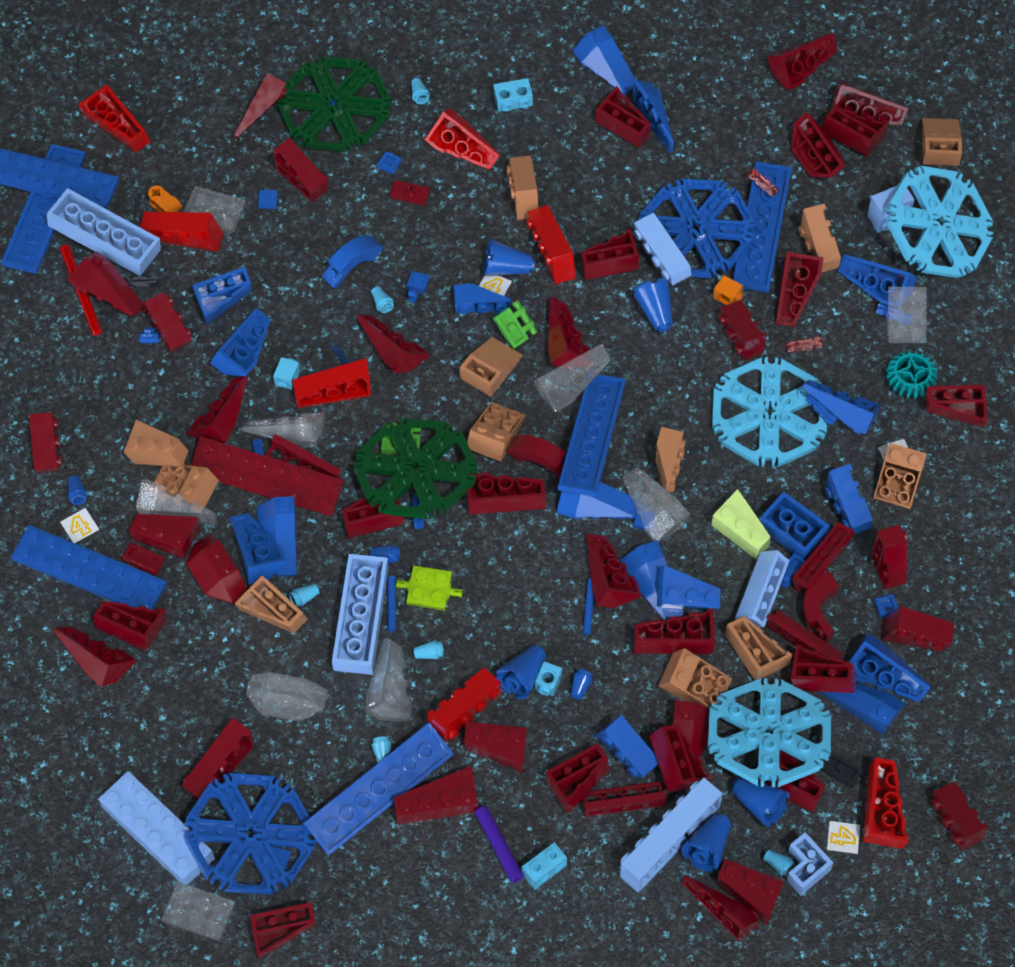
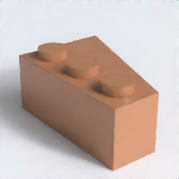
M531 156L509 158L510 165H507V175L510 176L509 186L512 187L511 198L515 202L517 220L528 219L527 211L538 208L537 185Z
M825 204L805 208L803 210L801 226L799 227L800 236L804 237L806 241V251L810 252L811 256L824 258L822 272L838 269L841 261L835 237L831 236L828 228L831 226L830 220L826 221L824 216Z
M136 420L124 453L134 464L183 467L188 449L178 438Z
M261 576L235 603L240 611L291 633H295L308 620L304 613L264 576Z
M745 616L727 624L724 635L755 681L763 679L790 664L792 654L778 646L774 639L771 640L763 634V631Z

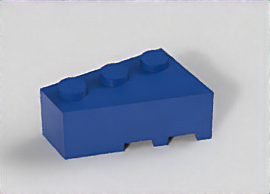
M245 267L192 285L196 301L206 325L252 292L251 281Z
M850 463L829 471L825 494L828 499L831 498L834 512L836 515L839 514L841 524L853 529L855 535L871 529L873 518L865 498H861L856 488L859 487L858 481H853L850 473L853 468Z
M666 565L659 568L657 607L707 611V609L714 608V612L720 609L721 589Z

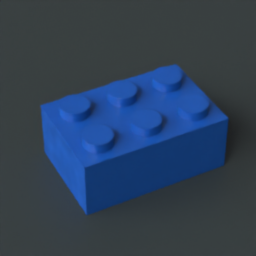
M785 492L776 499L759 519L770 535V538L792 554L796 553L804 559H807L827 536L830 527L829 524Z

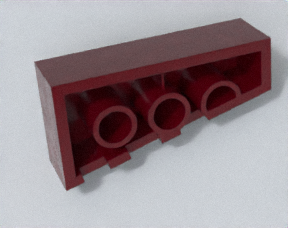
M714 608L707 609L703 613H689L688 616L683 617L673 616L664 621L659 619L635 624L634 654H673V652L684 648L693 654L714 653Z
M232 718L197 763L196 767L184 778L182 782L184 792L195 801H198L211 781L213 784L214 779L217 778L218 782L222 784L224 782L222 779L223 775L232 773L255 747L251 731Z

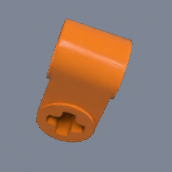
M152 186L149 189V203L156 211L178 212L182 209L179 200L162 187Z

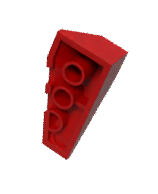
M451 108L441 114L424 139L440 152L454 155V157L468 160L470 163L489 170L500 157V154L464 118Z

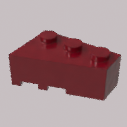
M616 86L596 109V123L640 148L650 136V123L638 109L631 105L630 100L627 97L625 98L618 86Z
M290 138L273 150L276 171L310 201L314 202L329 190L328 178L315 167Z
M742 300L721 307L718 318L720 324L726 328L728 339L732 340L735 344L734 348L737 355H740L743 361L764 353L766 333L758 330V322L751 320L750 311Z
M985 385L927 387L925 391L926 412L978 427H985L988 421Z
M137 514L129 532L134 541L185 559L201 526L198 517Z
M900 606L884 618L881 640L933 649L935 651H944L952 645L955 623Z
M796 644L791 676L793 686L802 691L855 692L857 675L852 663L832 656L821 655L815 650L809 651Z
M779 749V768L782 771H789L801 766L795 757H791L788 753ZM814 774L807 775L778 787V780H776L775 787L789 792L790 799L787 800L811 812H814L826 786ZM766 780V781L764 782L765 784H768V785H771V786H772V782H771V781Z
M954 781L933 791L930 800L931 805L935 811L938 810L940 813L941 822L951 832L953 843L956 846L958 845L962 851L983 841L989 826L986 822L981 824L976 817L979 815L977 810L970 809L967 803L968 798Z

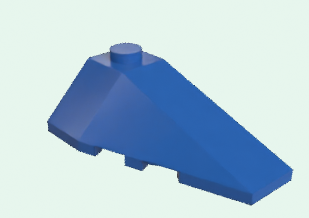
M604 25L588 32L573 49V53L581 65L593 70L595 75L604 78L613 88L618 86L623 95L633 91L635 78Z
M635 80L633 84L634 105L648 120L650 127L669 153L673 152L674 141L662 102L661 92L650 82Z
M846 254L843 255L838 269L839 273L880 303L895 308H900L911 296L917 279L910 272Z
M600 482L596 497L562 491L557 514L573 519H582V517H593V519H600V517L635 519L642 501Z
M294 496L274 497L257 506V523L265 534L268 533L271 536V540L275 544L281 546L286 558V564L276 573L277 577L297 576Z
M658 540L638 546L620 560L621 563L624 562L627 566V573L630 576H634L637 580L641 595L649 601L651 607L663 620H668L673 616H684L682 609L657 607L658 572L661 566H667Z
M858 683L855 685L854 693L819 692L882 735L885 734L905 706L904 702L888 692Z

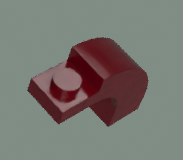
M531 435L513 436L505 451L518 462L533 461L539 463L559 478L561 477L566 452L547 440Z
M830 571L823 573L810 590L807 589L802 607L803 621L807 630L815 628L816 635L825 642L832 640L834 631L824 618L820 606L829 598L837 595L839 585Z

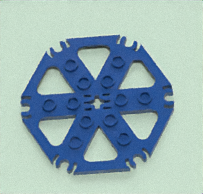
M681 179V183L679 180H676V187H671L670 183H668L666 189L664 185L640 213L638 220L654 213L663 201H671L679 217H656L669 236H676L673 242L684 257L695 246L704 263V268L700 270L691 269L690 277L712 278V275L717 277L716 270L720 269L724 274L725 266L729 271L754 239V233L748 231L755 230V221L738 190L735 192V187H732L731 190L727 191L728 186L726 182L714 180ZM693 189L712 191L711 196L697 210L688 192ZM729 204H734L737 206L743 221L717 220V218ZM693 223L699 227V233L696 229H693ZM713 239L737 240L740 242V246L730 258L724 259Z
M238 773L224 774L222 779L225 783H219L217 778L214 779L213 784L211 781L186 817L184 827L192 828V831H185L184 840L206 880L213 874L210 884H213L215 880H220L222 883L219 888L220 890L228 884L224 892L272 895L274 892L276 894L279 891L276 884H282L284 889L288 887V883L290 886L315 847L316 841L308 838L311 834L302 824L310 816L294 788L292 787L291 791L287 793L290 784H287L285 788H280L278 785L281 780L280 778L272 784L276 776ZM239 785L261 786L265 790L264 795L252 813L237 788ZM211 798H217L230 821L201 819L200 813ZM283 803H289L300 820L299 826L269 823ZM248 829H251L252 833H255L252 838H250L249 835L246 834V832H248ZM201 842L231 844L218 864L210 866L199 849ZM270 846L297 848L300 856L289 871H284ZM248 855L252 858L263 878V882L260 885L239 884L235 881V875Z

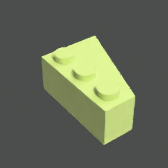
M737 489L713 515L712 526L757 560L760 552H764L769 547L770 535Z

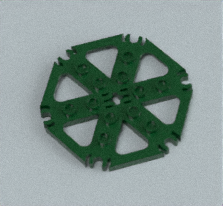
M322 56L324 62H322L320 57H317L318 63L313 64L309 60V67L305 62L286 82L285 89H287V92L283 97L284 99H278L277 101L278 109L292 139L294 137V140L297 142L298 139L303 138L301 144L302 146L306 145V148L347 152V148L349 151H352V144H357L358 148H360L362 142L364 146L389 119L390 110L385 108H392V100L377 69L374 71V66L366 69L367 62L357 59ZM336 67L351 69L352 72L336 86L329 70ZM304 77H311L318 92L297 91L294 88ZM367 83H374L380 94V99L355 95ZM332 98L337 103V108L332 104ZM292 109L314 111L300 127L294 126L289 115ZM351 115L374 117L376 122L366 133L360 134ZM333 121L341 140L338 143L317 141L316 137Z
M404 418L406 424H404L402 419H399L400 425L394 426L391 421L389 423L390 429L386 423L357 451L356 460L361 462H354V471L368 504L371 503L372 508L376 504H380L378 512H383L386 515L427 519V512L430 518H433L432 512L435 510L442 515L443 508L446 513L476 482V476L470 474H477L478 466L463 433L461 432L460 434L459 429L451 432L453 428L451 424L448 425V422ZM414 427L435 429L437 433L419 450L411 434V429ZM389 436L392 438L399 456L373 453L372 448L382 438ZM454 444L460 446L465 456V460L460 463L439 460ZM366 473L393 476L380 489L375 490L371 488ZM433 480L460 484L449 496L441 497ZM413 486L420 505L411 507L395 504Z

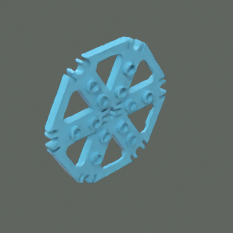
M926 166L915 168V174L910 170L902 177L887 204L890 207L886 209V212L892 213V216L886 218V221H888L886 224L906 262L909 261V265H912L916 261L918 263L916 270L918 271L923 268L921 273L959 278L966 275L965 269L969 274L977 268L993 238L989 237L993 235V232L987 230V228L993 226V223L990 222L992 218L974 184H970L969 179L963 183L961 180L963 174L957 176L958 172ZM930 176L944 177L950 181L941 200H939L929 181ZM908 186L911 187L922 209L902 205L901 198ZM966 195L971 196L980 212L978 218L956 214ZM939 219L941 222H943V224L940 225V222H937L936 220ZM902 226L924 229L914 248L909 245L902 232ZM958 235L976 237L981 240V244L974 256L967 254ZM939 243L952 267L933 264L931 258Z
M765 357L764 364H762V358H759L725 373L720 379V382L725 385L716 384L714 388L713 433H722L723 435L718 437V441L721 442L722 446L759 466V459H761L762 467H764L765 461H771L774 468L776 460L778 462L777 467L811 453L820 446V442L816 438L824 440L827 433L825 417L822 418L819 415V422L811 424L793 414V412L810 405L806 399L811 394L803 386L780 396V374L783 371H788L801 378L804 383L807 380H811L821 384L817 378L783 359H780V365H778V358H775L773 364L768 362V357ZM754 369L761 372V395L739 383L737 378ZM726 398L747 411L732 418L723 419L721 417V400ZM769 404L771 405V411H772V415H771L770 419H769V415H768V412H767L768 409H769ZM760 427L758 450L752 451L736 442L735 438ZM779 429L803 442V445L786 453L779 450Z
M767 678L764 679L763 685L761 684V679L724 692L717 697V703L720 705L712 703L709 712L708 749L710 754L718 753L714 755V761L723 768L757 786L758 779H761V787H764L766 780L772 782V787H775L776 780H778V787L820 771L824 764L820 759L828 761L831 754V715H829V710L822 712L824 703H821L820 699L781 680V686H778V679H775L773 685L767 683ZM750 691H758L760 693V715L738 704L735 698ZM785 692L804 700L807 704L805 707L780 716L781 695ZM722 718L744 731L726 738H720L717 735V720ZM818 724H821L823 727L822 742L819 744H815L795 734ZM759 748L758 767L756 769H749L733 760L734 757ZM779 749L803 761L805 764L789 771H782L779 768Z

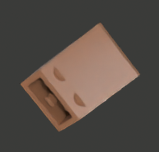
M922 118L924 165L959 166L962 156V137L958 119Z
M491 337L472 352L461 365L460 379L492 397L523 355Z
M491 402L470 429L467 442L470 450L501 462L507 454L505 451L513 436L517 435L525 415Z
M661 427L656 445L655 462L664 496L668 499L670 492L673 493L675 489L676 476L679 475L680 462L685 454L686 440L683 439L684 432Z
M889 443L873 498L911 509L927 453Z
M183 465V467L162 466L148 495L189 511L203 512L219 480L206 467Z
M684 648L673 652L658 686L675 697L689 702H696L710 709L712 703L720 705L717 703V697L727 691L732 678Z

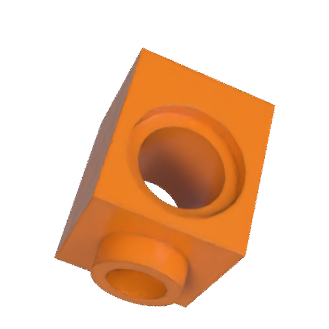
M723 275L714 288L713 298L725 305L739 301L744 295L742 293L743 285Z

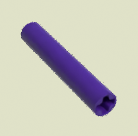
M487 806L480 807L474 813L510 882L516 883L520 881L524 875Z

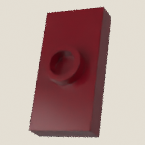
M395 180L390 198L425 206L430 188Z
M132 542L122 556V561L154 576L157 575L166 561L165 557Z

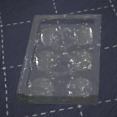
M195 186L184 212L212 213L221 230L234 233L245 209L246 200Z
M888 287V343H926V287Z
M177 882L163 914L162 922L220 942L236 903L224 897Z

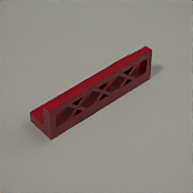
M277 434L272 438V446L265 456L270 457L276 449L283 454V458L277 460L283 462L296 460L299 462L300 467L341 478V470Z
M839 522L836 523L792 577L797 592L801 593L804 588L808 590L812 588L854 536L853 529Z
M777 610L774 615L772 613L769 615L766 627L796 647L797 644L809 651H818L819 654L827 657L842 658L843 653L781 611Z
M662 781L589 791L582 798L585 817L666 806V794L663 791ZM651 788H658L659 790L656 793L646 794ZM630 791H636L640 794L626 797ZM610 794H616L620 797L606 800ZM596 797L600 801L587 802V798Z

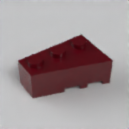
M834 106L826 115L822 128L832 138L868 157L885 137L889 121L884 120V122L872 120L873 117L871 116L865 118L856 115L857 112Z
M630 228L618 237L616 235L611 237L610 241L601 244L600 242L581 252V268L585 280L639 270V254Z
M162 292L145 301L143 311L146 315L150 316L151 324L158 330L160 338L170 354H173L191 344L192 334L181 323L183 318L172 307L174 303L171 297L166 296Z
M52 412L30 414L34 471L37 474L60 471L62 456L59 454L61 442L60 436H58V417Z
M360 499L342 510L348 538L405 524L404 516L378 512L380 504H376L372 508L371 503L368 504L366 499ZM399 499L395 502V504L401 505Z
M900 525L877 531L871 554L884 590L907 584L908 536L905 531H902Z
M103 601L93 615L95 629L145 651L148 650L166 623L165 609L153 610L147 609L146 606H140V608L130 607L128 604Z
M474 722L466 723L465 750L486 759L490 758L499 762L500 765L511 767L523 774L527 728Z
M678 724L663 726L650 735L668 792L690 789L696 781L700 782L703 778L707 781L714 779L711 773L707 774L701 764L703 761L700 757H696L690 748L692 746Z
M597 743L545 772L547 785L567 814L609 771L608 758Z
M725 859L716 885L734 900H738L748 909H753L762 922L768 926L784 881Z
M312 902L250 915L259 960L316 927Z

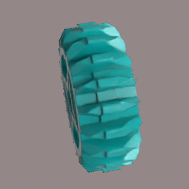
M909 350L906 354L901 351L899 356L895 355L893 357V360L889 362L887 367L886 379L889 381V387H893L894 392L900 391V396L906 394L907 399L910 395H913L914 399L918 395L923 397L927 387L935 386L937 381L935 362H930V357L925 358L924 352L919 355L917 350L914 351V354Z

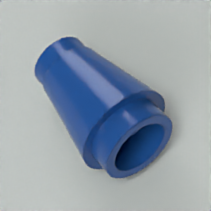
M72 476L68 479V499L72 504L80 505L86 501L87 493L80 478Z
M394 544L372 547L370 556L388 558V563L394 564V562H399L400 548Z
M578 669L577 673H574L570 695L572 698L582 700V697L593 681V674L582 669Z

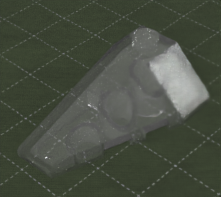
M600 344L533 382L541 397L554 412H557L570 405L611 359L603 344Z
M325 413L300 414V417L290 419L289 416H283V418H279L274 422L273 419L250 421L241 428L244 432L271 439L277 434L295 445H305L307 448L317 446L323 438Z
M636 467L622 477L628 493L636 505L637 514L642 519L643 528L654 541L658 540L660 542L686 524L690 515L687 509L677 498L640 468Z
M146 479L142 480L136 503L138 514L198 517L200 524H217L216 513L195 502L187 503L182 498L183 496L179 494L173 496L165 491L166 487Z
M388 638L383 641L366 695L365 712L381 721L411 720L412 701L411 697L407 696L406 687L409 685L408 680H404L403 675L405 664L402 648Z

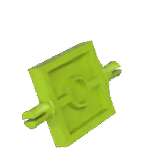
M413 566L412 576L409 581L397 579L396 588L408 590L407 605L446 610V604L450 596L462 598L463 589L451 588L452 571Z

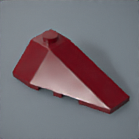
M99 252L85 257L68 278V282L85 294L89 292L96 295L97 300L102 301L104 299L112 303V307L130 316H134L144 310L142 301L114 265Z
M792 252L786 253L775 325L795 326L821 276L823 257Z
M248 377L234 378L219 394L221 398L214 403H210L207 407L209 411L203 417L199 415L186 433L196 439H200L201 436L226 443L234 430Z

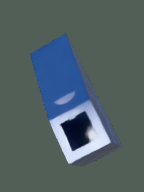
M475 284L454 285L456 313H486L489 311H500L507 307L511 309V298Z

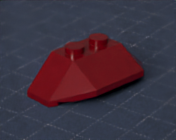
M808 112L793 123L792 151L810 177L832 178L846 166L844 157L826 131Z
M210 534L194 544L186 565L204 594L235 604L248 589L237 567L220 541Z

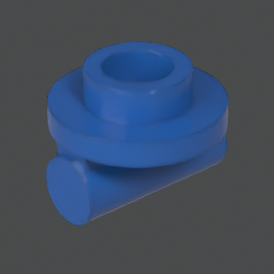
M152 327L143 328V331L140 332V343H159L158 331H155Z

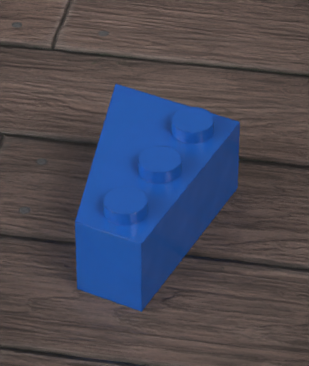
M622 715L610 721L595 735L627 768L634 778H643L659 764L653 751Z

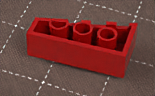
M105 85L78 104L83 116L135 152H138L151 142L146 131L108 85Z
M546 205L527 211V227L529 230H532L533 239L538 244L554 284L575 279L573 252L549 206Z
M144 212L140 228L160 238L162 243L219 251L223 237V231L212 213Z
M366 358L293 379L297 408L372 396Z
M482 668L467 680L464 689H456L448 702L444 699L439 703V708L435 712L430 710L427 713L428 723L433 726L445 743L449 740H454L459 734V730L463 726L466 727L467 722H472L473 717L477 713L480 714L486 709L488 702L497 699L501 694V682L485 668Z
M875 757L869 765L862 842L903 849L909 840L905 830L906 822L902 812V798L899 794V780L894 760Z

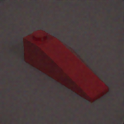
M830 33L780 50L767 56L771 73L786 90H790L803 84L806 78L813 74L816 68L821 63H825L838 49L834 34Z
M268 73L266 74L233 138L235 140L276 104L279 98L283 99L287 92L285 82Z
M841 80L833 96L830 111L835 106L857 112L856 115L865 118L871 116L873 117L872 120L880 122L886 120L889 121V125H902L908 111V107Z
M552 297L550 299L548 339L550 362L555 367H560L564 370L593 365L590 349L587 345H583L580 339L582 334L574 327L573 323L575 320L567 305Z
M358 315L359 322L384 363L390 367L392 372L397 374L409 373L429 358L430 353L414 341L411 344L403 339L404 335L389 331L390 327L371 315Z
M588 533L587 544L592 592L597 606L617 608L640 598L641 592L637 580L634 576H630L627 573L625 563H620L615 556L617 552L606 536Z
M69 625L54 629V633L87 676L99 686L117 683L135 664L136 659L119 648L112 650L106 647V642L91 640L88 634Z
M675 700L673 725H679L692 746L690 748L696 757H701L708 742L710 709L696 702Z
M688 875L683 877L682 884L739 942L744 940L758 927L759 917L753 909H748L745 905Z

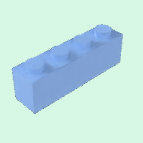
M654 213L635 222V237L638 241H642L645 252L651 254L654 265L660 267L664 279H667L673 286L691 276L689 263Z
M778 550L760 552L736 614V620L745 616L757 627H765L790 561Z

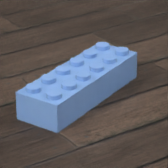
M68 188L47 213L49 227L87 248L99 252L104 257L138 276L142 275L160 252V238Z
M349 554L332 658L334 671L373 675L389 570L388 558L356 554Z
M129 771L98 799L101 807L184 887L202 872L184 840L185 831L190 832L191 830L188 827H184V824ZM201 842L199 849L209 865L215 859L213 852L205 843Z
M705 778L700 782L696 781L690 788L691 792L687 796H681L676 802L677 806L673 810L669 809L663 815V821L659 825L657 823L654 824L648 832L649 835L645 839L641 838L636 843V849L631 854L629 852L626 853L621 859L620 877L638 893L682 848L684 843L720 808L723 793Z

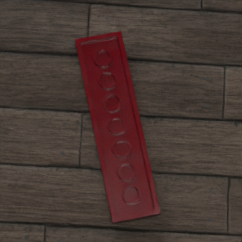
M201 436L191 466L208 468L220 483L269 498L294 496L296 506L330 517L334 515L344 484L342 479Z

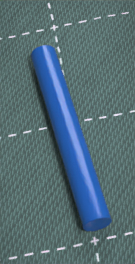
M388 576V632H395L396 577Z
M588 579L583 625L584 635L591 634L594 602L591 579Z

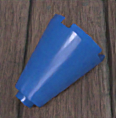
M489 240L485 253L487 254L486 260H484L483 265L484 275L529 274L530 270H534L535 260H532L531 255L499 241Z
M660 278L657 279V283L648 281L637 286L634 289L635 292L633 291V295L654 329L662 333L670 330L673 322L669 283L667 279Z
M531 646L496 671V679L501 682V688L508 695L512 692L516 695L514 697L516 699H525L529 696L542 664L546 660L544 649L540 646Z
M742 777L736 778L731 787L733 789L732 793L767 827H771V822L774 824L778 822L788 806L785 804L786 798L790 799L789 792L784 789L772 787L765 783L764 787H761L759 781L757 786Z
M721 814L714 815L684 843L681 852L685 859L689 858L693 861L691 863L692 866L706 872L718 869L731 828L729 819Z

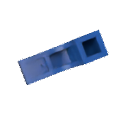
M359 236L342 246L328 261L330 265L322 277L333 288H338L347 274L356 265L364 261H374L384 247L373 236Z

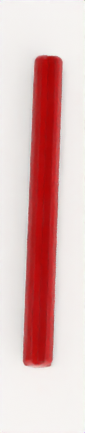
M65 244L60 247L68 272L71 275L77 268V264L70 246ZM75 287L93 336L101 335L102 329L88 293L85 294Z

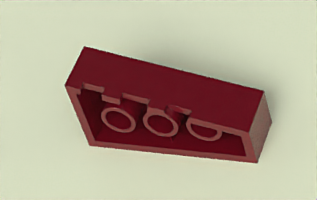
M482 472V474H470L476 476V482L467 491L469 515L546 509L544 480L525 477L516 479L510 478L509 475H501V477L492 476L490 473Z
M472 766L394 797L398 825L474 813L478 809Z

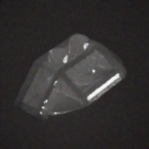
M265 672L250 677L246 695L262 715L301 721L324 710L328 690L308 679Z

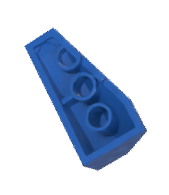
M256 308L217 351L210 364L224 375L246 377L258 362V356L271 319Z
M807 380L803 385V388L858 434H866L870 430L882 406L860 396L857 399L851 398L848 392L845 391L833 392L831 387L811 380Z
M249 513L229 517L249 585L254 584L261 576H264L269 581L286 564V558L281 546L275 544L268 533L265 534L261 526Z
M870 633L865 636L848 660L849 663L854 665L858 682L869 683L877 686L879 689H887L895 692L897 695L918 702L931 688L929 683Z

